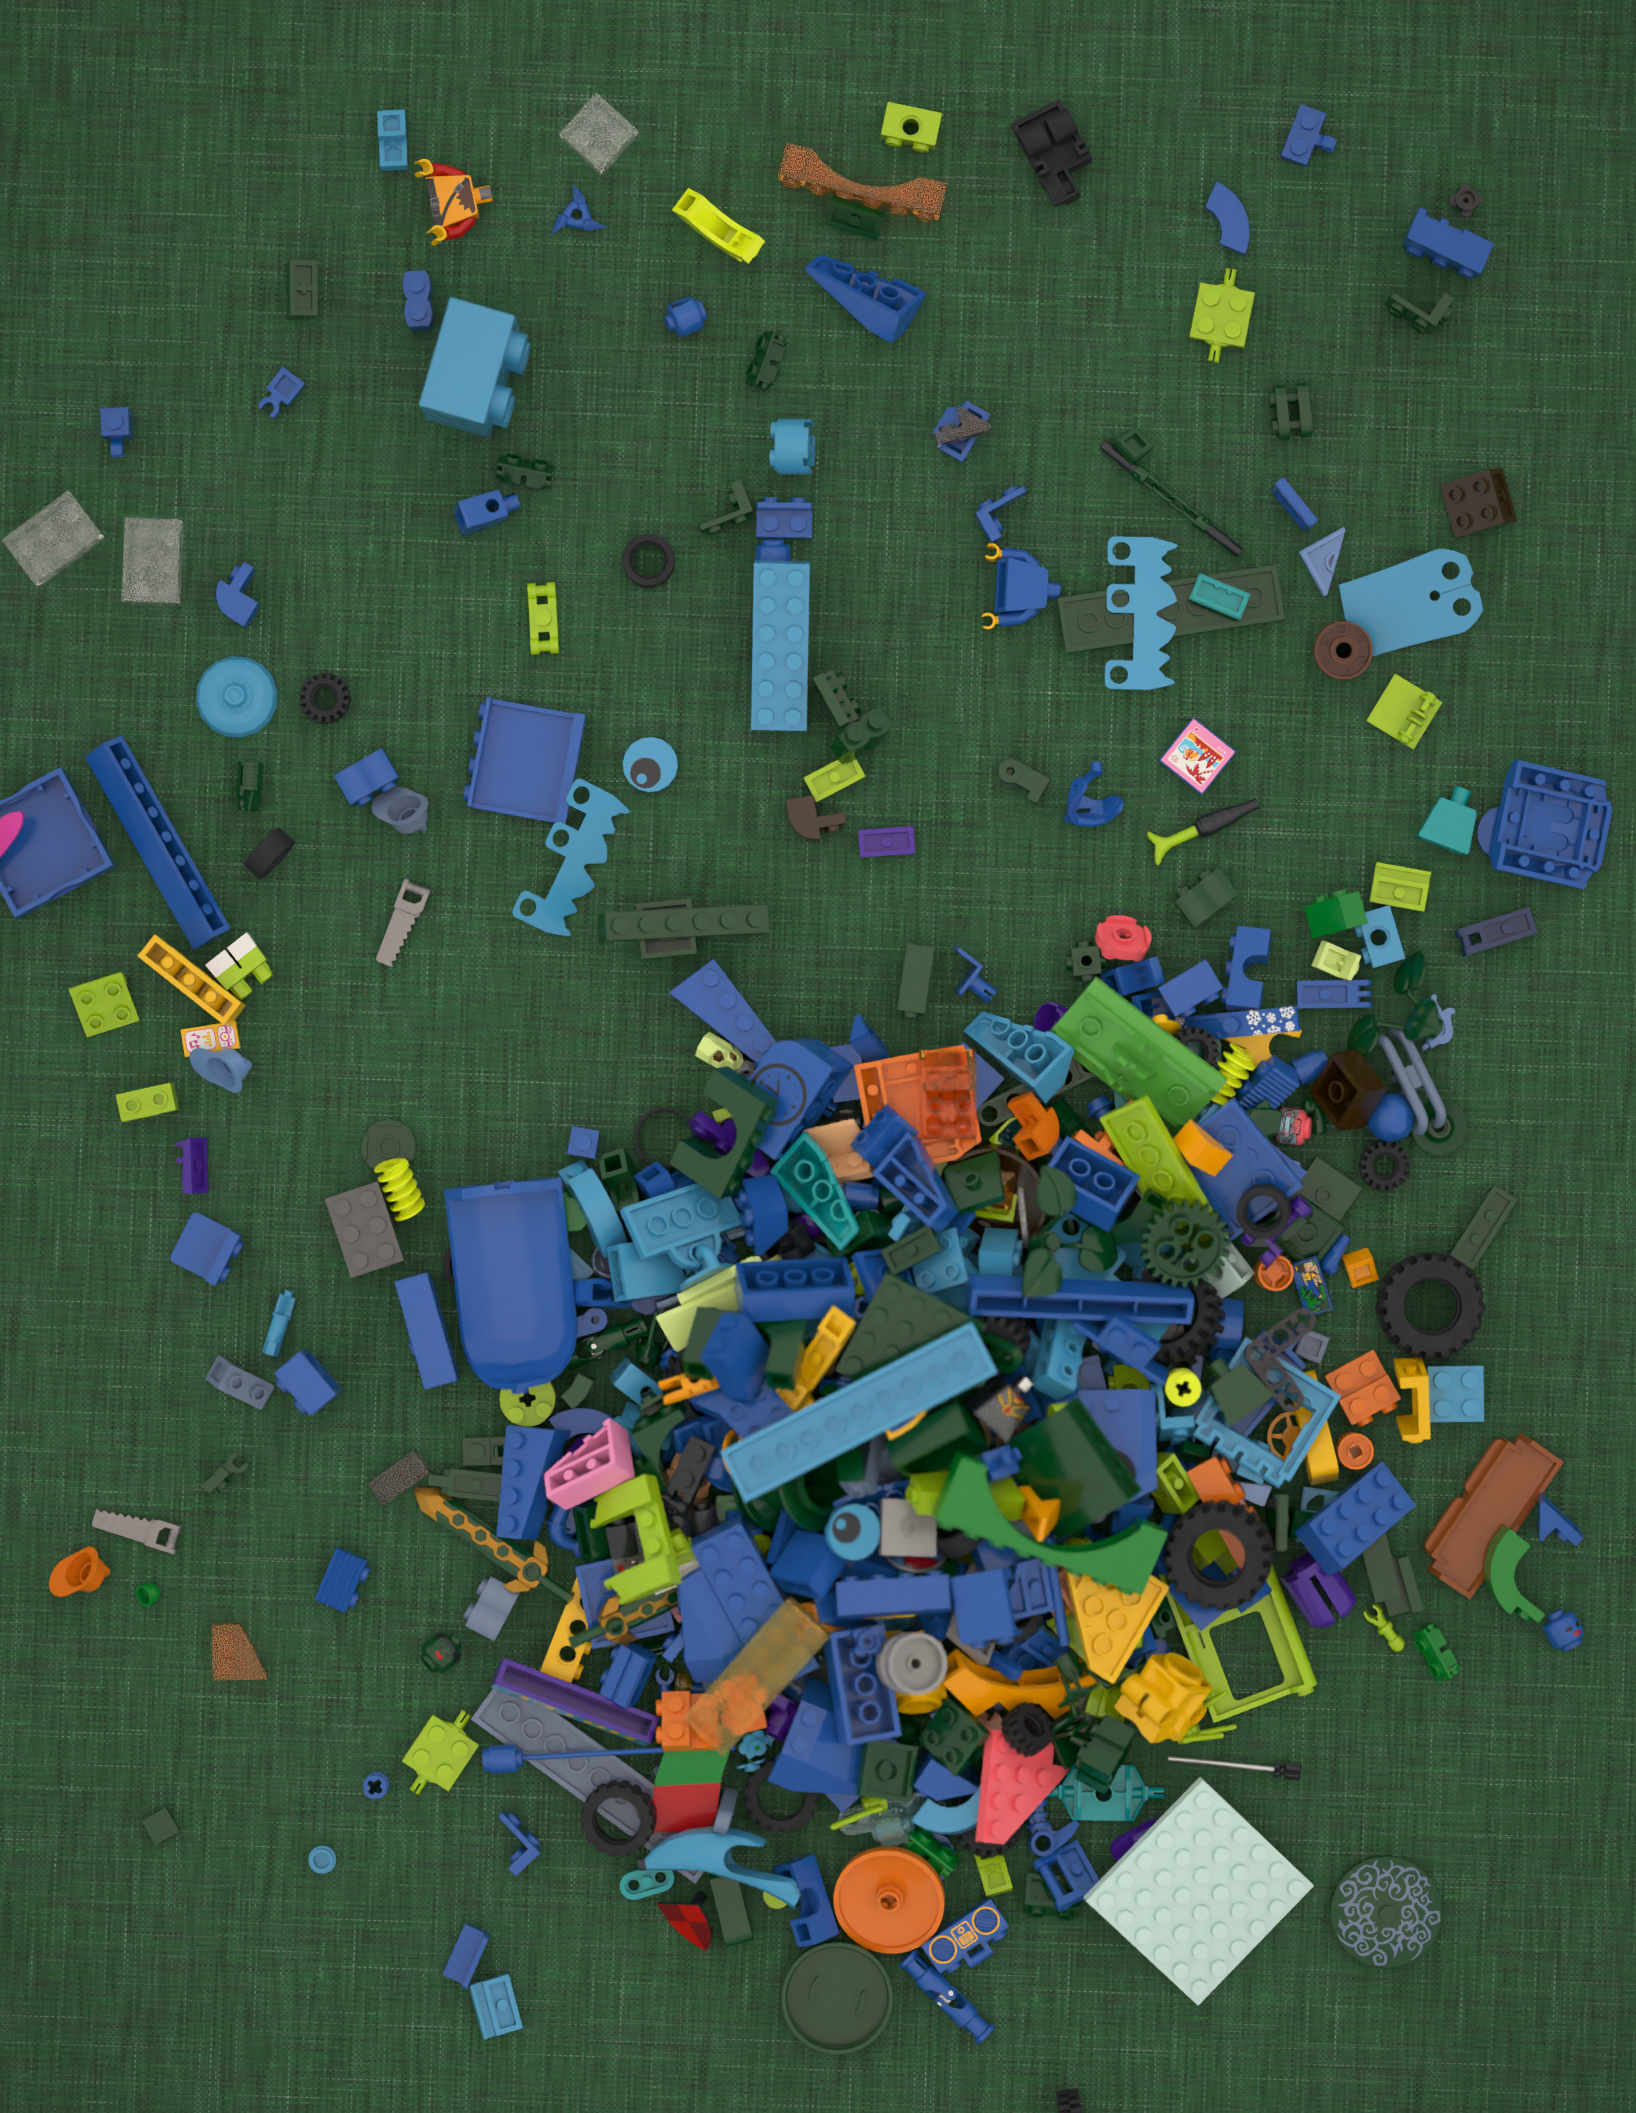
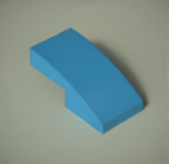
M405 110L377 111L380 170H408Z

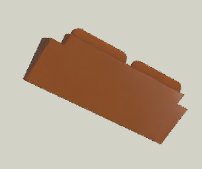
M1522 1433L1518 1434L1513 1443L1503 1437L1501 1439H1494L1465 1481V1492L1462 1497H1456L1452 1500L1424 1542L1426 1550L1424 1552L1434 1558L1427 1571L1471 1600L1485 1579V1555L1495 1534L1502 1525L1510 1528L1515 1533L1538 1501V1496L1541 1493L1543 1494L1564 1462Z

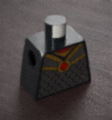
M1022 1373L1010 1385L1000 1375H997L962 1403L1007 1444L1032 1410V1406L1022 1396L1033 1384Z

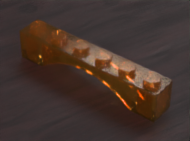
M786 143L778 173V180H782V184L787 187L798 188L799 185L810 187L809 191L815 194L825 195L826 192L837 194L836 197L851 202L852 199L861 200L863 205L875 209H879L880 205L889 207L890 212L894 214L906 215V212L917 214V219L926 222H933V219L939 220L948 184L919 177L910 182L895 186L875 187L862 185L834 172L819 158L813 149Z

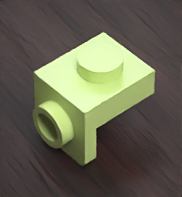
M1322 940L1311 966L1334 977L1351 981L1359 969L1361 955L1349 952Z

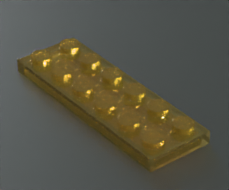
M789 1597L682 1719L724 1757L832 1634L792 1597Z

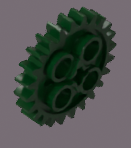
M1183 1198L1182 1205L1179 1206L1173 1199L1172 1208L1169 1209L1166 1205L1161 1204L1163 1211L1161 1214L1154 1210L1152 1211L1155 1220H1145L1149 1230L1144 1229L1140 1231L1142 1237L1146 1239L1140 1240L1139 1245L1141 1248H1144L1140 1254L1142 1259H1147L1144 1264L1147 1269L1152 1268L1151 1273L1153 1277L1161 1274V1283L1164 1284L1170 1278L1172 1287H1175L1178 1281H1181L1183 1288H1186L1188 1281L1191 1280L1195 1287H1197L1198 1278L1208 1282L1207 1274L1209 1272L1213 1275H1218L1215 1266H1225L1221 1257H1228L1229 1252L1223 1247L1230 1246L1231 1242L1228 1238H1225L1230 1232L1228 1228L1223 1227L1226 1224L1224 1218H1218L1219 1213L1216 1209L1209 1212L1210 1206L1208 1203H1205L1200 1208L1198 1199H1195L1192 1205H1189L1187 1199ZM1178 1221L1187 1222L1186 1226L1182 1229L1173 1228ZM1195 1223H1199V1225L1195 1226L1193 1229V1225ZM1204 1233L1211 1235L1205 1242L1197 1241L1198 1237ZM1163 1245H1172L1170 1251L1166 1253L1159 1252ZM1177 1257V1261L1174 1264H1172L1171 1261L1175 1260V1258ZM1188 1257L1196 1258L1192 1265L1183 1264L1184 1260Z

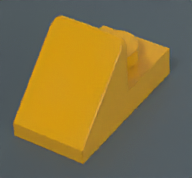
M1029 1485L1020 1486L1019 1490L1025 1498L1021 1519L1038 1542L1043 1541L1057 1523L1061 1500L1041 1501Z

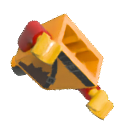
M428 159L415 161L414 164H420L423 167V172L414 173L415 176L418 178L426 175L430 176L425 178L435 226L429 229L427 234L434 233L437 236V239H434L431 244L436 246L443 240L447 241L463 237L475 225L476 219L479 218L477 204L493 201L490 185L473 188L471 176L466 175L460 169L446 164L431 163Z

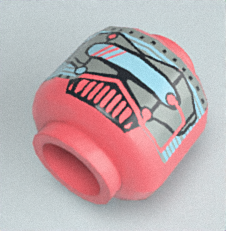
M1281 1108L1282 1118L1279 1132L1275 1136L1276 1140L1281 1144L1301 1145L1305 1139H1310L1312 1118L1308 1117L1303 1109Z

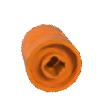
M1279 1256L1267 1267L1258 1259L1253 1268L1255 1272L1253 1278L1257 1285L1269 1291L1285 1289L1292 1282L1294 1276L1293 1266L1283 1256Z
M1358 1432L1344 1433L1335 1443L1334 1450L1337 1460L1350 1469L1358 1470L1364 1468L1373 1458L1374 1448L1372 1442Z

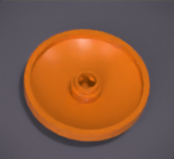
M881 1846L859 1853L844 1866L835 1885L833 1903L839 1924L856 1943L875 1952L897 1954L911 1951L921 1946L934 1935L943 1917L945 1892L938 1873L924 1858L904 1848Z

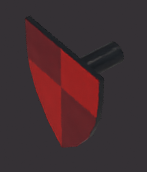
M698 1891L690 1903L657 1902L659 1909L668 1922L682 1936L705 1951L708 1949L712 1942V1928L706 1913L701 1907L707 1899V1895L704 1892Z

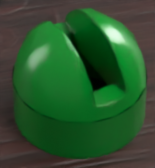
M145 1583L136 1589L137 1599L145 1607L154 1604L160 1598V1589L155 1584Z

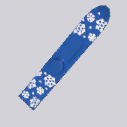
M1297 1006L1193 1015L1183 1019L1181 1017L1168 1018V1020L1178 1022L1182 1029L1189 1026L1205 1029L1216 1039L1300 1031Z

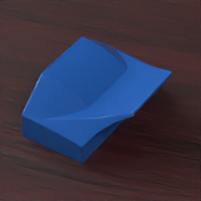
M967 400L961 406L947 407L933 431L939 443L938 449L963 463L983 430L990 414Z

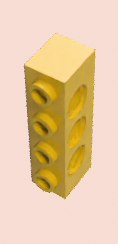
M155 934L138 955L140 959L225 1026L229 1027L246 1006L164 939Z
M577 1578L572 1588V1592L575 1593L574 1597L564 1608L540 1672L572 1683L573 1679L579 1680L584 1667L579 1662L583 1653L588 1655L592 1647L590 1640L575 1648L576 1657L573 1660H565L560 1654L561 1648L571 1646L568 1638L577 1635L570 1628L574 1620L583 1621L586 1625V1630L588 1629L584 1607L581 1604V1594Z

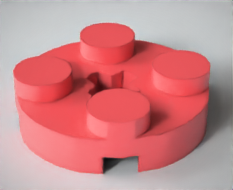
M1114 915L1107 917L1104 923L1101 924L1100 922L1098 924L1095 942L1101 949V955L1106 959L1112 960L1117 958L1138 962L1144 959L1145 954L1149 950L1152 939L1149 929L1145 925L1143 928L1136 925L1137 920L1132 917Z

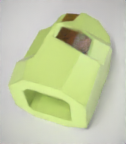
M708 1032L703 1037L695 1054L696 1057L716 1068L729 1066L736 1071L744 1062L742 1053L736 1046L711 1032Z

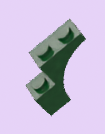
M683 1401L670 1405L663 1404L656 1413L650 1416L645 1414L639 1417L633 1425L631 1436L643 1452V1454H638L632 1458L635 1478L644 1474L656 1476L660 1493L667 1489L669 1480L661 1460V1446L669 1431L685 1419L687 1407Z

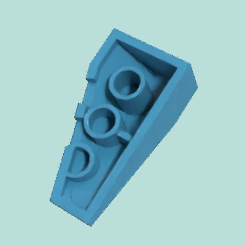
M984 1011L964 1030L967 1036L1044 1103L1065 1084L1074 1049L1055 1033L1049 1031L1045 1033L1035 1030L1032 1026L1026 1024L1022 1026L1012 1023L1009 1019Z

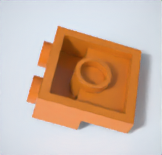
M1373 1349L1324 1375L1331 1390L1341 1395L1338 1403L1350 1425L1357 1423L1358 1427L1368 1424L1374 1420L1371 1416L1372 1414L1380 1410L1383 1414L1392 1411L1398 1407L1396 1402L1401 1399Z
M690 1691L662 1692V1699L656 1700L657 1716H662V1726L656 1727L657 1743H662L663 1751L720 1750V1711L717 1694H690Z

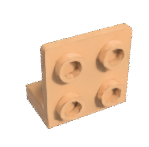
M854 1119L842 1120L802 1131V1133L808 1132L825 1151L839 1184H844L846 1181L852 1182L874 1177L872 1174L874 1167L850 1146L855 1140L856 1135L861 1132Z

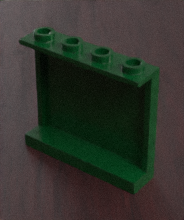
M1079 1397L1071 1400L1062 1409L1016 1434L1007 1444L1002 1442L996 1447L998 1449L1009 1445L1011 1450L1014 1448L1018 1449L1021 1455V1459L1017 1461L1020 1471L1014 1475L1021 1486L1029 1485L1041 1501L1061 1500L1058 1520L1051 1530L1058 1540L1067 1537L1123 1506L1142 1490Z

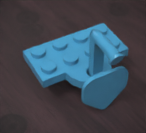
M698 1183L624 1207L620 1211L642 1261L667 1253L675 1264L683 1268L687 1279L679 1287L681 1292L734 1266L731 1263H719L717 1258L721 1247L720 1235L741 1228L740 1225H742L731 1196L720 1199Z

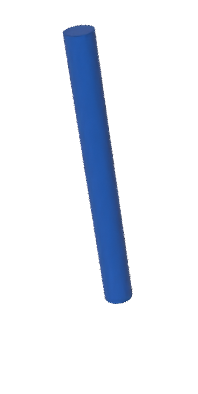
M1046 1536L1043 1542L1053 1544L1052 1536ZM1057 1565L1055 1568L1047 1566L1059 1645L1066 1646L1070 1644L1058 1568Z

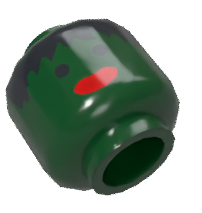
M438 1632L422 1645L420 1658L432 1673L436 1671L446 1673L461 1660L459 1649L462 1645L455 1635L451 1634L448 1636L443 1632Z

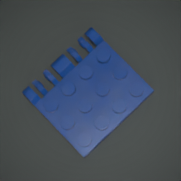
M1235 1097L1198 1124L1233 1154L1216 1176L1191 1165L1181 1153L1206 1199L1211 1203L1210 1206L1213 1210L1216 1209L1220 1216L1224 1218L1225 1223L1228 1224L1230 1232L1228 1237L1230 1241L1244 1232L1237 1221L1236 1210L1241 1196L1248 1188L1255 1184L1267 1183L1280 1188L1289 1198L1304 1185ZM1266 1195L1253 1198L1247 1208L1249 1219L1252 1223H1256L1277 1207L1278 1203L1272 1197Z

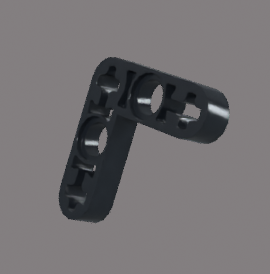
M1307 1308L1295 1310L1251 1342L1245 1350L1247 1362L1263 1384L1272 1392L1274 1399L1280 1407L1288 1412L1298 1410L1304 1402V1396L1276 1356L1314 1328L1316 1317ZM1299 1313L1303 1316L1308 1314L1311 1318L1308 1320L1309 1327L1305 1328L1303 1325L1298 1327L1295 1331L1299 1335L1294 1337L1291 1329L1284 1323L1289 1320L1292 1326L1298 1321L1297 1315ZM1283 1329L1287 1332L1288 1341L1286 1344L1277 1345L1274 1343L1272 1335L1275 1330ZM1267 1337L1269 1344L1276 1349V1352L1271 1354L1270 1349L1262 1354L1264 1357L1262 1361L1259 1359L1252 1360L1250 1357L1253 1353L1251 1348L1254 1346L1257 1349L1263 1347L1265 1343L1262 1339ZM1276 1368L1281 1371L1282 1380L1279 1384L1273 1385L1267 1381L1266 1374L1269 1369ZM1287 1380L1291 1384V1386L1286 1387L1288 1392L1298 1395L1295 1407L1291 1404L1287 1406L1284 1404L1283 1401L1286 1399V1396L1282 1391L1279 1395L1274 1391V1389L1282 1387Z

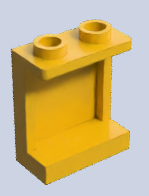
M1421 1357L1395 1358L1394 1371L1400 1388H1411L1412 1414L1396 1416V1423L1403 1441L1420 1443L1424 1439H1430L1428 1374Z

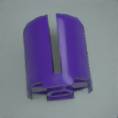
M1310 1552L1289 1563L1288 1565L1291 1570L1284 1577L1279 1574L1281 1582L1288 1590L1307 1623L1314 1628L1330 1627L1336 1624V1621L1309 1579L1310 1577H1315L1333 1608L1342 1619L1349 1615L1355 1606V1595L1341 1572L1338 1571L1327 1576Z

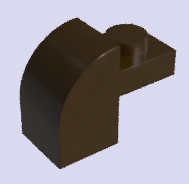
M813 795L786 800L790 824L795 832L805 839L819 841L821 840L819 829H825V833L841 831V825H846L844 812L817 817Z

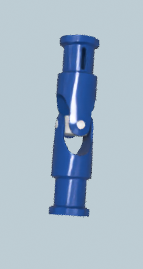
M916 1949L911 1950L902 1959L898 1967L900 1969L904 1968L915 1979V1984L929 1997L933 1998L936 2004L960 2028L964 2027L975 2038L977 2044L981 2043L994 2029V2025L992 2023L988 2024L977 2013L978 2009L954 1986L950 1985L933 1965L929 1966L918 1956ZM955 1999L957 2009L952 2008L948 2003Z

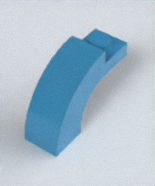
M981 1786L966 1803L958 1807H942L928 1798L912 1819V1822L929 1832L943 1835L959 1834L977 1827Z

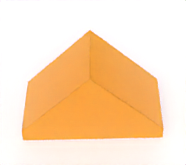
M1191 1119L1173 1138L1177 1148L1191 1165L1213 1176H1216L1233 1156L1232 1153Z

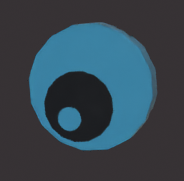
M654 737L641 738L632 743L625 752L623 759V770L629 783L638 790L648 793L658 792L668 787L675 778L678 769L677 756L672 747L664 740Z
M853 1503L842 1505L834 1510L825 1528L826 1542L831 1551L841 1558L848 1560L864 1559L873 1553L879 1544L881 1535L880 1523L875 1513L866 1506Z

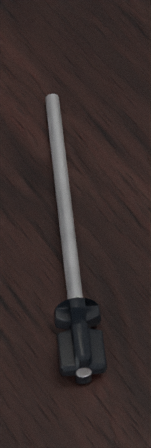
M1168 1755V1761L1269 1771L1274 1772L1275 1778H1278L1280 1773L1284 1774L1285 1779L1299 1780L1301 1778L1302 1767L1299 1763L1286 1762L1285 1766L1282 1767L1279 1761H1275V1766Z

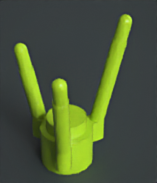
M1224 1690L1204 1702L1203 1705L1208 1708L1227 1696L1228 1691ZM1197 1723L1189 1728L1181 1741L1177 1742L1179 1744H1187L1195 1741L1221 1739L1224 1737V1734L1221 1732L1235 1730L1237 1726L1231 1724L1200 1730Z
M868 1796L861 1797L863 1811L833 1823L830 1827L831 1830L843 1827L866 1816L887 1811V1800Z

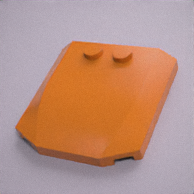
M964 1045L944 1047L854 1065L865 1127L872 1121L874 1115L888 1104L919 1132L916 1136L921 1139L933 1164L957 1160L982 1141Z

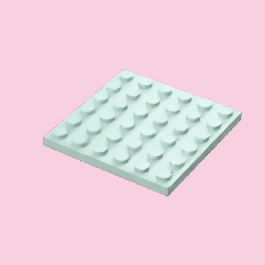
M1199 1777L1083 1898L1191 2000L1199 2005L1314 1885L1214 1789Z

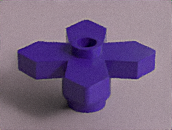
M770 1692L769 1696L762 1693L764 1711L770 1713L766 1721L767 1728H765L764 1732L770 1737L784 1742L799 1704L778 1692Z

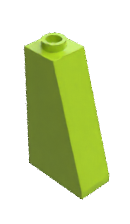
M949 1471L911 1475L909 1487L906 1488V1499L917 1514L932 1515L933 1508ZM1012 1477L990 1485L989 1490L1002 1515L1008 1521H1020L1025 1498Z

